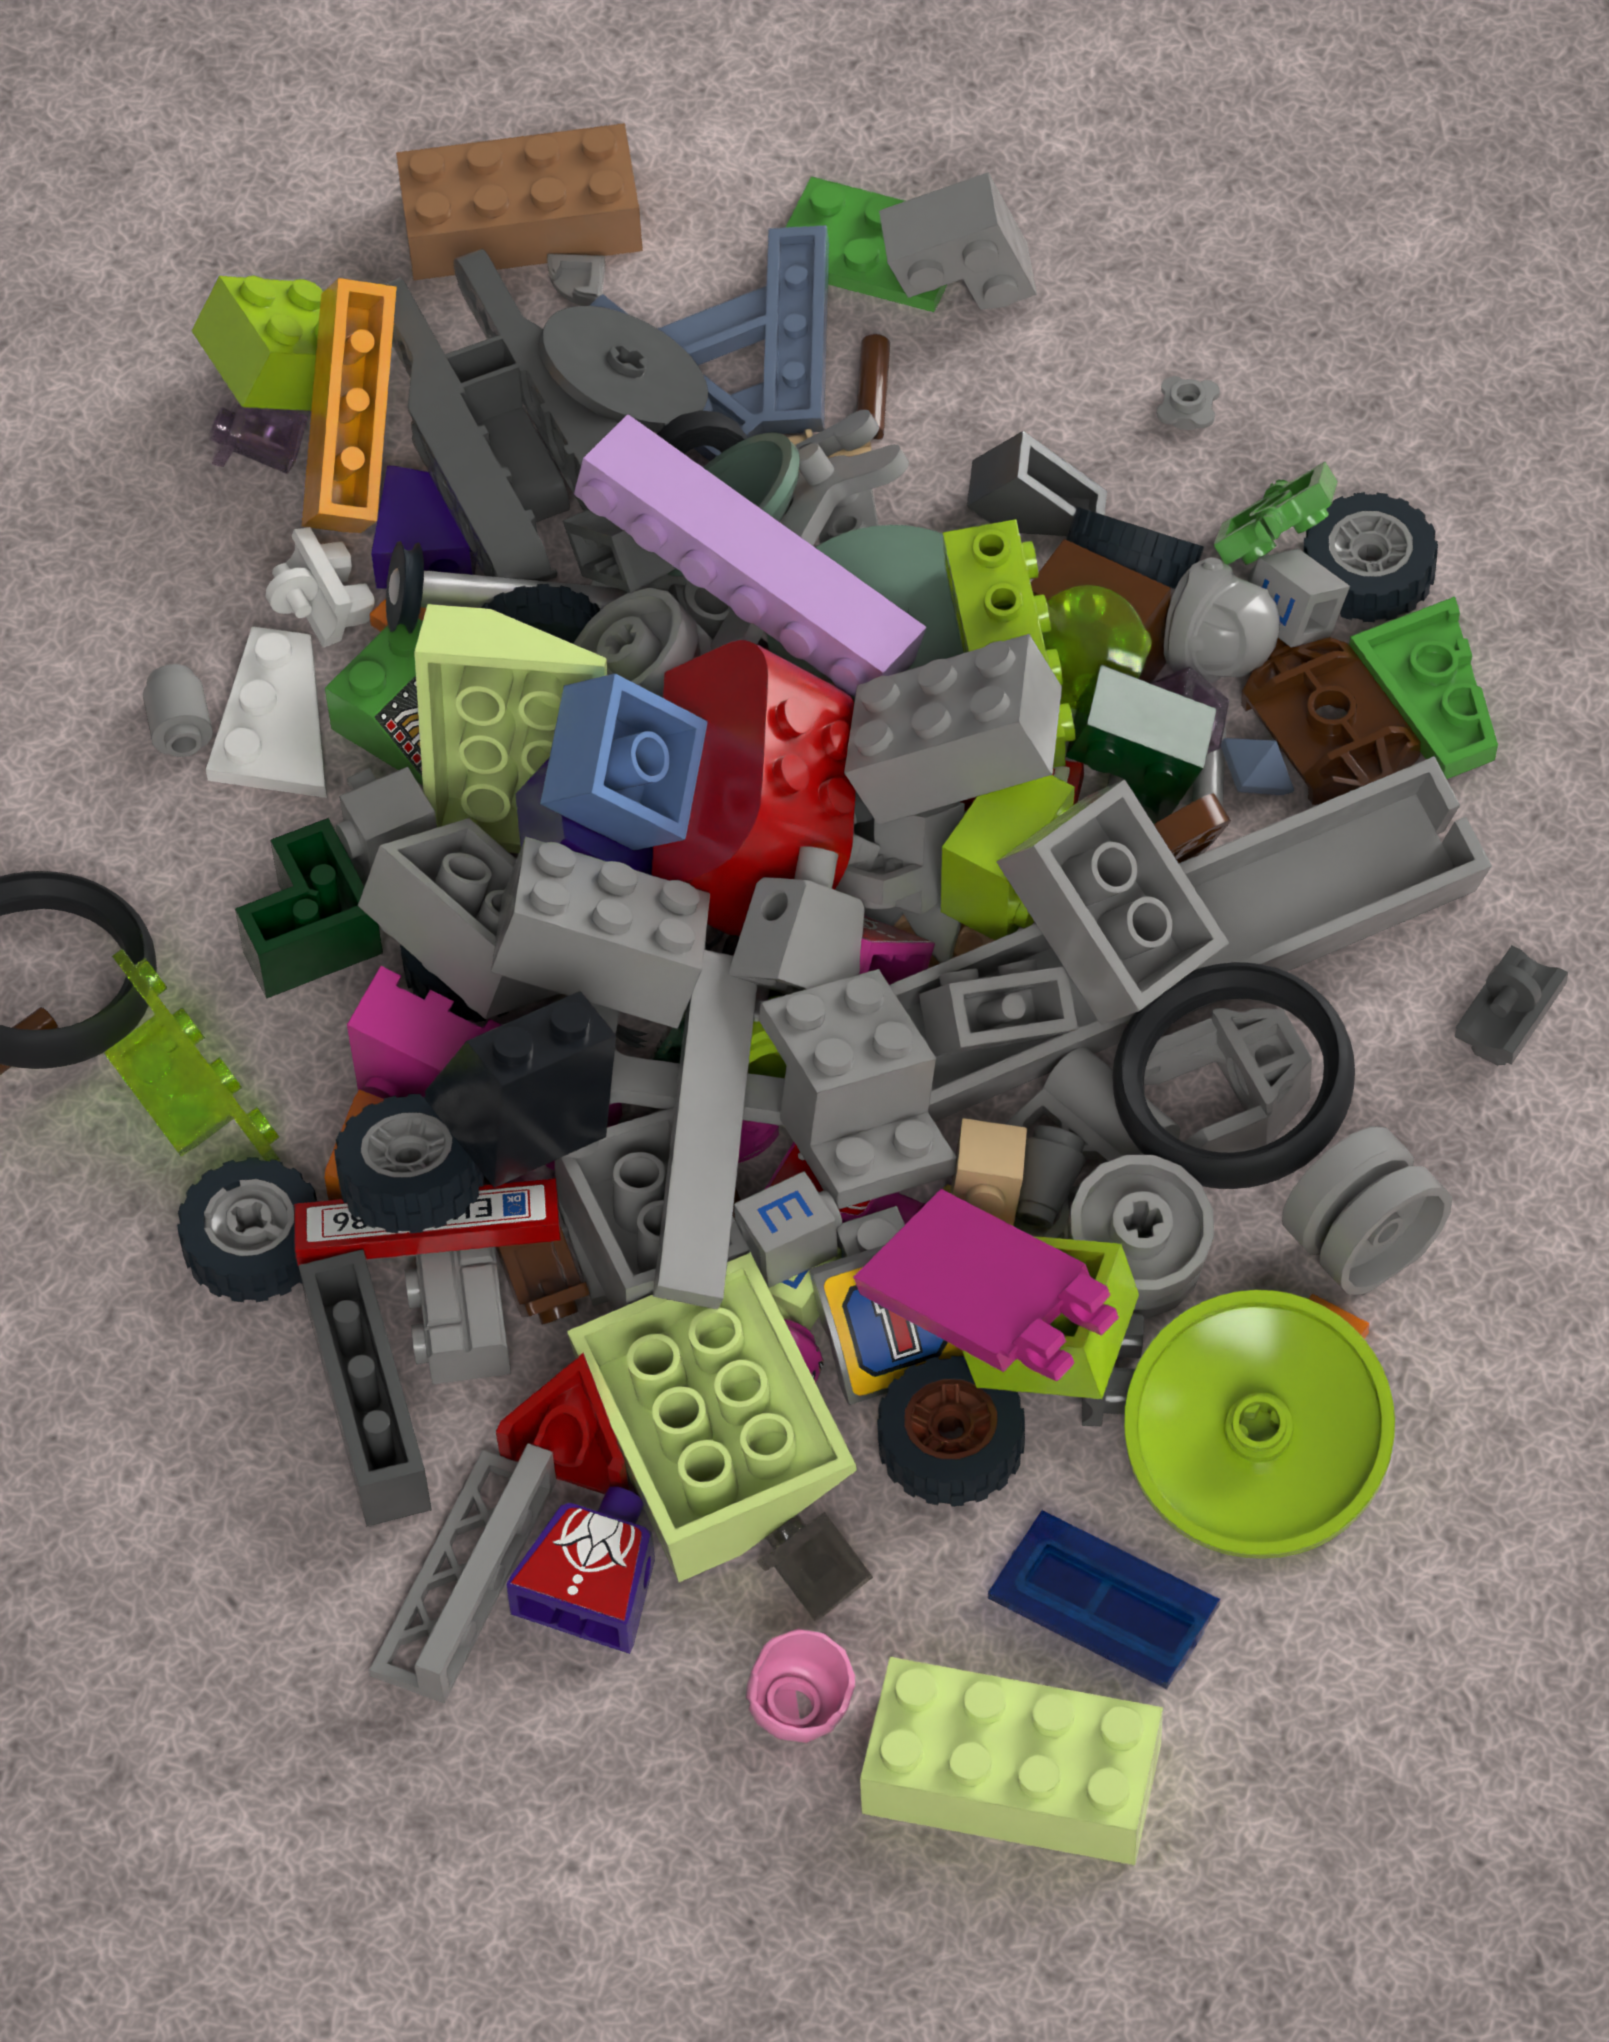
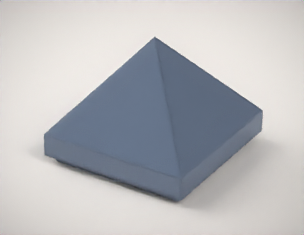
M1224 738L1220 746L1238 792L1285 795L1294 792V787L1276 740Z

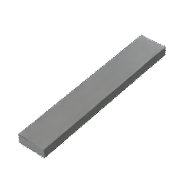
M704 950L702 971L685 1013L653 1297L718 1310L724 1296L757 985L729 975L734 956Z

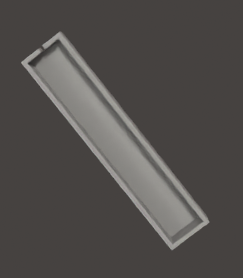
M1435 756L1179 863L1229 942L1228 945L1196 969L1221 963L1248 962L1263 964L1288 972L1475 892L1492 865L1467 817L1456 820L1444 840L1441 842L1437 834L1446 830L1460 804ZM1033 924L889 986L928 1045L919 994L940 987V975L967 969H978L979 979L999 976L998 966L1027 960H1036L1038 970L1063 965L1037 924ZM1069 976L1078 1030L1045 1040L937 1056L928 1113L933 1121L936 1122L1051 1073L1059 1061L1074 1049L1087 1047L1095 1054L1119 1044L1123 1031L1134 1013L1101 1025ZM1210 1004L1201 1006V1007H1199V1008H1197V1009H1195V1010H1193V1011H1191V1012H1194V1011H1196V1010H1198V1009H1201V1008H1203V1007H1205V1006H1208V1005H1210Z

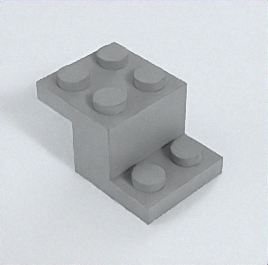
M879 969L761 1002L759 1021L787 1065L780 1120L823 1190L830 1193L838 1209L954 1175L957 1157L928 1113L936 1057Z

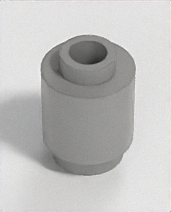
M170 664L154 670L148 676L146 687L143 690V701L152 744L159 752L166 755L171 754L176 757L193 755L209 743L213 734L203 684L190 668L183 665Z

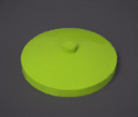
M1274 1290L1237 1291L1219 1295L1189 1308L1173 1319L1149 1344L1140 1358L1128 1388L1124 1417L1125 1441L1129 1462L1142 1493L1160 1517L1179 1534L1198 1545L1226 1555L1256 1559L1281 1558L1315 1549L1331 1541L1350 1527L1368 1508L1381 1487L1391 1460L1395 1437L1394 1402L1389 1382L1376 1354L1356 1329L1338 1314L1310 1299L1291 1293Z

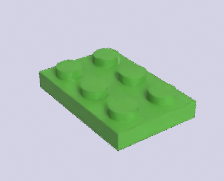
M810 177L785 228L827 226L829 236L828 285L930 312H935L947 285H944L935 290L908 298L887 262L879 210L905 202V200Z

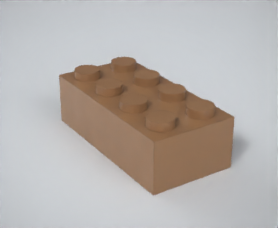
M625 123L396 152L413 281L455 275L453 260L480 249L486 251L496 270L546 264L547 254L609 256L643 251L640 210Z

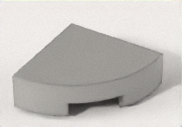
M547 254L550 280L563 297L580 306H589L602 295L606 267L605 256Z

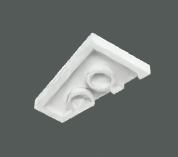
M252 626L206 767L208 781L327 798L313 645L310 634Z

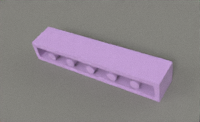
M629 414L583 458L574 495L582 500L590 511L598 516L606 517L619 528L625 530L640 547L649 552L656 553L677 568L690 583L709 591L730 606L739 618L748 623L755 624L780 642L789 654L798 659L805 660L829 677L837 688L849 695L856 696L857 685L867 683L880 676H890L904 672L914 663L926 626Z

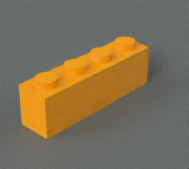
M338 278L321 293L302 527L362 533L377 522L396 286Z

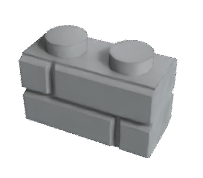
M495 1247L416 1255L417 1268L404 1270L409 1309L422 1307L424 1321L423 1324L411 1325L416 1364L429 1363L432 1385L511 1374Z

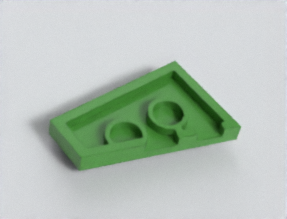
M1455 596L1350 636L1349 641L1351 648L1421 741L1420 752L1427 760L1435 756L1446 779L1495 761L1498 742L1482 687L1477 686L1471 666L1472 652L1467 638H1463L1460 628V611Z

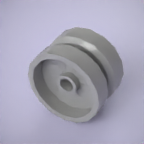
M646 588L634 591L633 593L628 592L607 604L585 625L574 645L607 659V675L615 673L663 698L664 673L711 651L710 644L713 640L696 624V621L668 591Z
M1371 1126L1355 1132L1327 1150L1308 1168L1294 1186L1283 1208L1282 1225L1310 1255H1320V1265L1348 1295L1366 1294L1418 1260L1441 1233L1451 1213L1453 1197L1425 1167L1413 1166L1414 1157L1386 1127Z
M1124 1155L1099 1165L1081 1182L1071 1205L1062 1239L1121 1243L1139 1293L1133 1313L1144 1315V1319H1149L1175 1309L1194 1291L1214 1238L1213 1208L1202 1185L1182 1166L1155 1155Z

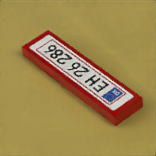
M556 1178L504 1183L495 1188L492 1185L480 1186L479 1197L474 1204L470 1203L466 1208V1212L458 1219L454 1217L447 1221V1225L437 1229L432 1227L424 1229L423 1232L411 1234L410 1231H398V1234L386 1232L383 1228L375 1227L374 1229L365 1225L364 1220L359 1217L355 1218L349 1212L348 1203H344L343 1199L295 1204V1253L298 1266L362 1249L367 1260L561 1241Z

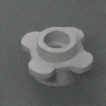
M1178 376L1169 377L1162 382L1161 391L1165 396L1163 403L1157 407L1156 413L1157 418L1162 423L1171 424L1183 430L1206 428L1214 423L1215 412L1212 410V404L1214 400L1219 398L1220 389L1215 382L1210 380L1199 382L1194 379H1182Z

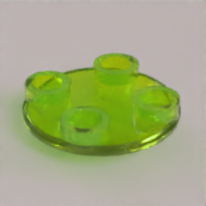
M1081 585L1063 590L1047 601L1051 631L1044 632L1042 635L1045 649L1056 648L1059 655L1063 678L1060 704L1069 703L1070 708L1077 709L1079 697L1101 665L1137 679L1140 677L1145 659L1151 650V638L1148 631L1144 628L1138 613L1125 598L1104 587Z

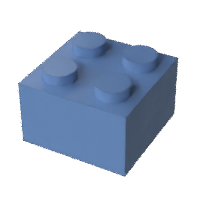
M615 673L565 685L563 687L540 804L632 850L685 840L708 721Z

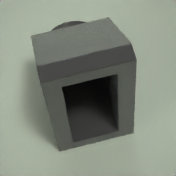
M1024 431L972 460L967 507L991 524L1016 519L1019 533L1067 536L1076 507L1105 515L1107 490Z

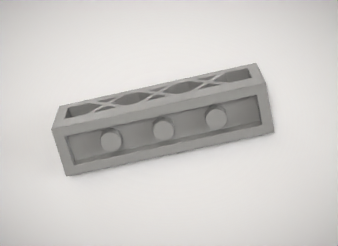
M527 1444L519 1462L482 1450L369 1669L370 1677L445 1704L556 1484L553 1452ZM493 1472L510 1478L496 1507L487 1511L479 1492L489 1473ZM475 1503L479 1514L467 1518ZM485 1526L468 1562L459 1565L452 1550V1545L457 1535ZM445 1558H447L451 1569L438 1573ZM456 1580L457 1583L439 1618L431 1621L423 1604L428 1591ZM418 1613L422 1624L409 1629ZM428 1636V1640L414 1665L416 1674L391 1665L400 1646Z

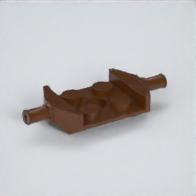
M1328 637L1304 645L1290 647L1278 638L1276 647L1267 659L1268 661L1263 666L1253 670L1242 689L1241 706L1245 711L1253 709L1271 736L1277 741L1281 750L1307 784L1308 799L1312 805L1322 804L1408 768L1420 757L1421 741L1351 646L1346 642ZM1330 705L1334 708L1344 709L1347 714L1340 719L1333 720L1321 717L1316 713V710Z

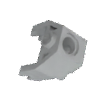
M1228 1008L1213 1009L1212 1018L1161 1037L1150 1054L1145 1070L1144 1085H1158L1213 1062L1218 1063L1245 1111L1204 1127L1184 1141L1186 1144L1207 1151L1240 1152L1267 1145L1276 1138L1310 1100L1312 1057L1284 1009L1252 1008L1244 1012H1235Z

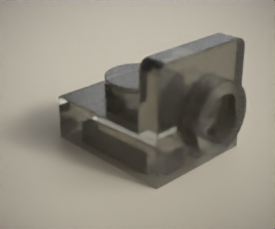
M825 1512L807 1523H804L798 1514L765 1538L773 1549L757 1560L765 1572L775 1567L814 1621L826 1615L873 1578Z

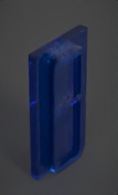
M1041 1510L1018 1547L1012 1551L1011 1558L988 1591L989 1600L1166 1690L1196 1648L1205 1632V1628L1220 1606L1219 1598L1044 1510Z

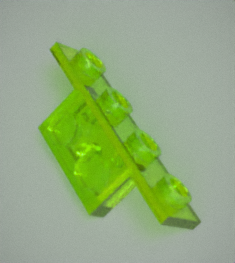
M123 949L112 956L155 1015L105 1051L104 1054L179 1155L182 1157L234 1119L265 1161H270L271 1159L281 1161L270 1146L280 1138L258 1107H255L247 1114L233 1097V1094L239 1091L242 1086L220 1057L209 1064L195 1045L205 1037L186 1011L181 1007L173 1014L169 1012L158 997L168 988L150 963L144 958L134 965Z

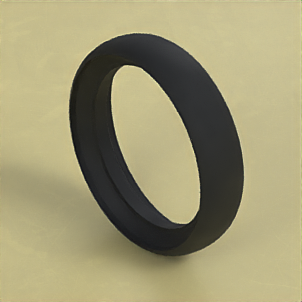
M27 871L0 876V916L29 910L50 909L84 917L103 928L118 943L126 959L127 974L115 998L100 1012L82 1022L67 1027L45 1030L17 1029L0 1025V1064L17 1068L47 1069L77 1064L96 1057L117 1045L135 1029L145 1015L152 1000L156 984L157 961L150 933L140 915L129 903L97 882L61 872Z
M1248 962L1215 964L1193 970L1142 1010L1134 1013L1124 1029L1117 1046L1112 1073L1113 1094L1116 1109L1125 1130L1136 1147L1144 1155H1155L1182 1166L1203 1187L1216 1189L1250 1188L1279 1180L1294 1173L1313 1160L1330 1143L1343 1123L1351 1104L1355 1083L1354 1053L1346 1028L1337 1011L1321 993L1301 978L1279 968ZM1251 999L1281 1007L1296 1016L1308 1027L1317 1040L1323 1054L1324 1070L1321 1088L1312 1108L1300 1123L1287 1134L1267 1145L1240 1152L1203 1150L1186 1144L1167 1132L1153 1116L1144 1094V1077L1147 1062L1154 1046L1163 1033L1187 1013L1217 1001Z

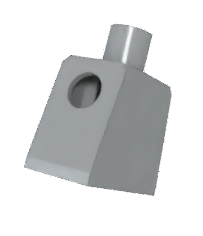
M800 847L794 879L763 877L756 884L731 963L730 976L788 995L859 975L865 907L861 899L832 889L838 859L837 853L815 847Z

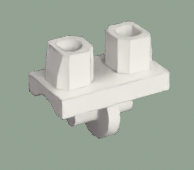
M311 527L294 529L292 539L295 542V551L288 561L277 565L273 569L272 574L275 578L266 589V598L272 609L280 614L294 612L297 618L306 617L324 648L340 642L345 627L367 623L370 620L369 614L373 610L375 598L367 583L343 586L341 583L348 581L352 569L351 555L343 541L320 544Z

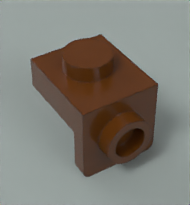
M561 1225V1241L496 1247L521 1317H530L538 1314L541 1325L579 1312L575 1300L590 1295L586 1282L580 1281Z

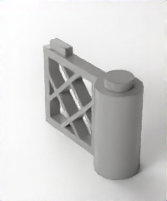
M1079 1047L1064 1056L1049 1074L1044 1088L1005 1123V1125L1029 1129L1045 1114L1061 1129L1074 1133L1085 1141L1082 1154L1087 1160H1099L1102 1164L1124 1155H1144L1130 1139L1116 1109L1113 1094V1069L1087 1047ZM1145 1097L1149 1109L1159 1124L1167 1132L1179 1139L1180 1127ZM1079 1186L1071 1188L1061 1207V1218L1042 1236L1016 1216L1014 1227L1031 1236L1062 1239L1070 1211V1202L1074 1201Z

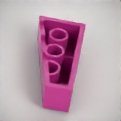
M380 966L347 1023L357 1088L383 1099L396 1096V1098L407 1097L408 1094H421V1097H425V1090L467 1040L501 1026V1024L489 1019L486 1026L481 1028L452 1013L450 1010L454 1001L432 990L429 991L424 1000L398 987L401 975ZM621 1103L609 1105L607 1128L617 1125L623 1115ZM555 1161L545 1165L555 1171Z

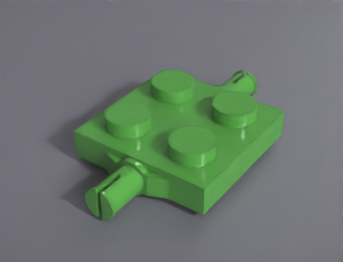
M1321 463L1290 482L1280 479L1276 480L1275 485L1273 483L1270 484L1263 498L1222 522L1214 542V547L1224 563L1229 565L1241 557L1245 565L1250 564L1276 547L1274 540H1277L1280 534L1287 529L1294 527L1297 534L1324 520L1329 515L1326 509L1332 504L1338 482L1327 463Z

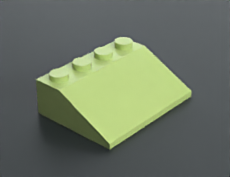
M427 604L414 651L423 793L435 811L437 828L470 818L507 852L519 853L521 843L515 794L550 757L563 687L606 676L607 659L492 609Z
M751 1252L727 1262L724 1296L718 1310L653 1297L652 1294L567 1331L575 1359L582 1353L585 1355L624 1457L627 1474L637 1495L643 1501V1508L678 1582L741 1556L857 1471L856 1464Z

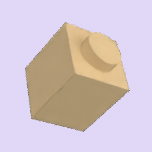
M962 1118L955 1154L957 1160L955 1172L952 1176L951 1194L1014 1226L1023 1181L1027 1128Z

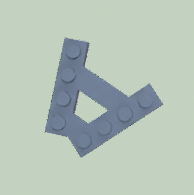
M826 225L768 229L767 286L658 328L677 342L693 358L697 365L765 339L764 382L729 395L704 375L708 388V399L703 410L719 412L736 421L748 438L769 432L790 434L804 433L805 429H811L812 432L824 430L829 236ZM604 294L589 305L626 313ZM711 446L694 448L709 461L721 454L719 450Z

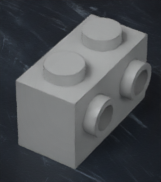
M1027 960L998 966L999 976L979 979L978 969H967L940 975V987L919 994L928 1046L934 1056L1045 1040L1078 1030L1069 976L1064 966L1038 970L1036 960Z

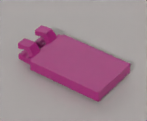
M940 1189L853 1277L860 1295L996 1369L1004 1372L1018 1359L1029 1369L1056 1382L1075 1363L1071 1354L1064 1350H1058L1066 1340L1063 1333L1050 1324L1062 1313L1073 1323L1102 1336L1119 1318L1115 1308L1108 1304H1103L1111 1296L1108 1287L1090 1277L1085 1263L943 1189Z

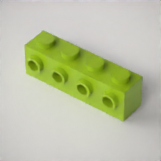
M1017 520L943 532L944 566L963 653L983 648L993 642L1007 641L1030 634L1060 685L1063 686L1062 670L1057 649L1046 650L1042 635L1044 632L1051 631L1046 598L1044 594L1033 596L1030 579L1038 578V565L1032 541L1021 542ZM1069 703L1060 704L1053 768L1065 766V742L1075 740L1074 722Z

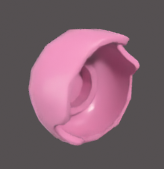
M803 1629L784 1633L768 1641L763 1646L754 1663L746 1690L749 1711L756 1723L777 1739L808 1743L832 1732L841 1721L849 1707L855 1688V1673L845 1649L826 1634ZM796 1691L805 1694L812 1704V1712L801 1719L799 1717Z

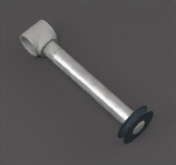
M398 541L393 549L389 565L386 616L390 632H394L397 625L403 624L410 634L413 633L417 625L421 607L427 608V604L480 608L484 603L488 604L494 600V596L502 592L508 593L516 587L525 585L526 587L537 586V584H549V586L560 587V585L569 587L571 591L576 593L582 592L589 596V601L593 604L596 603L600 610L628 592L612 587L424 571V559L420 543H415L412 550H405L402 542ZM689 581L685 585L672 584L668 589V592L707 634L719 631L731 610L730 606L709 591L697 587Z

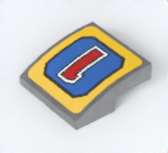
M884 1245L809 1269L821 1325L829 1337L840 1388L849 1405L888 1393L887 1387L894 1378L898 1380L904 1375V1370L914 1364L919 1366L926 1363V1359L938 1356L939 1359H950L951 1356H964L962 1349L860 1295L853 1277Z

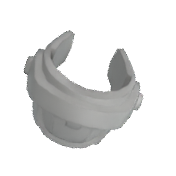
M1206 558L1193 564L1179 580L1168 609L1164 637L1166 663L1171 666L1175 676L1197 684L1213 683L1221 677H1243L1249 674L1250 671L1263 666L1276 647L1280 630V616L1277 604L1269 595L1267 589L1237 578L1233 573V569L1229 565L1222 563L1218 558Z

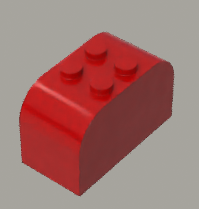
M747 640L729 642L664 673L663 698L708 721L686 839L653 847L652 876L668 881H683L695 889L710 893L707 924L739 940L756 884L763 877L794 879L800 847L821 848L838 854L832 889H836L846 871L853 847L856 790L844 771L854 701L846 692Z

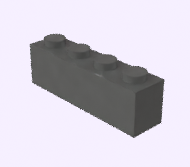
M363 1249L299 1265L308 1314L366 1527L432 1510L425 1468Z

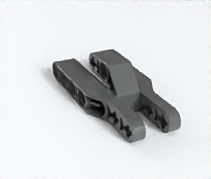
M480 249L457 257L453 260V266L461 293L483 331L486 340L444 354L404 280L398 278L382 284L397 287L392 346L410 377L408 412L412 417V443L468 543L485 576L545 582L556 578L558 571H551L544 545L537 534L536 523L569 511L570 502L562 476L523 408V404L573 494L583 458L617 425L616 420L604 418L589 410L566 393L551 377L539 353V337L543 328L522 316L485 250ZM576 497L582 510H588L584 502Z

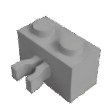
M408 767L377 780L370 768L348 777L347 782L351 791L339 796L343 822L336 824L337 834L364 887L380 845L437 828L435 811Z

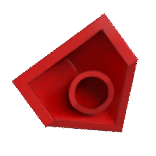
M584 1353L500 1421L496 1430L500 1456L519 1462L527 1444H531L553 1452L556 1479L604 1495L610 1487H621L629 1490L625 1460Z

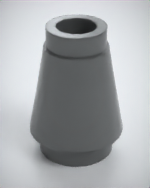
M1045 1125L1035 1127L1032 1138L1026 1139L1023 1181L1016 1211L1018 1219L1038 1227L1050 1228L1053 1226L1055 1216L1058 1215L1087 1161L1086 1157L1082 1154L1085 1141L1081 1137L1057 1127Z

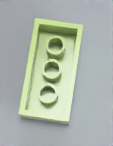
M890 1657L860 1777L862 1814L1135 1865L1161 1747L1163 1707Z

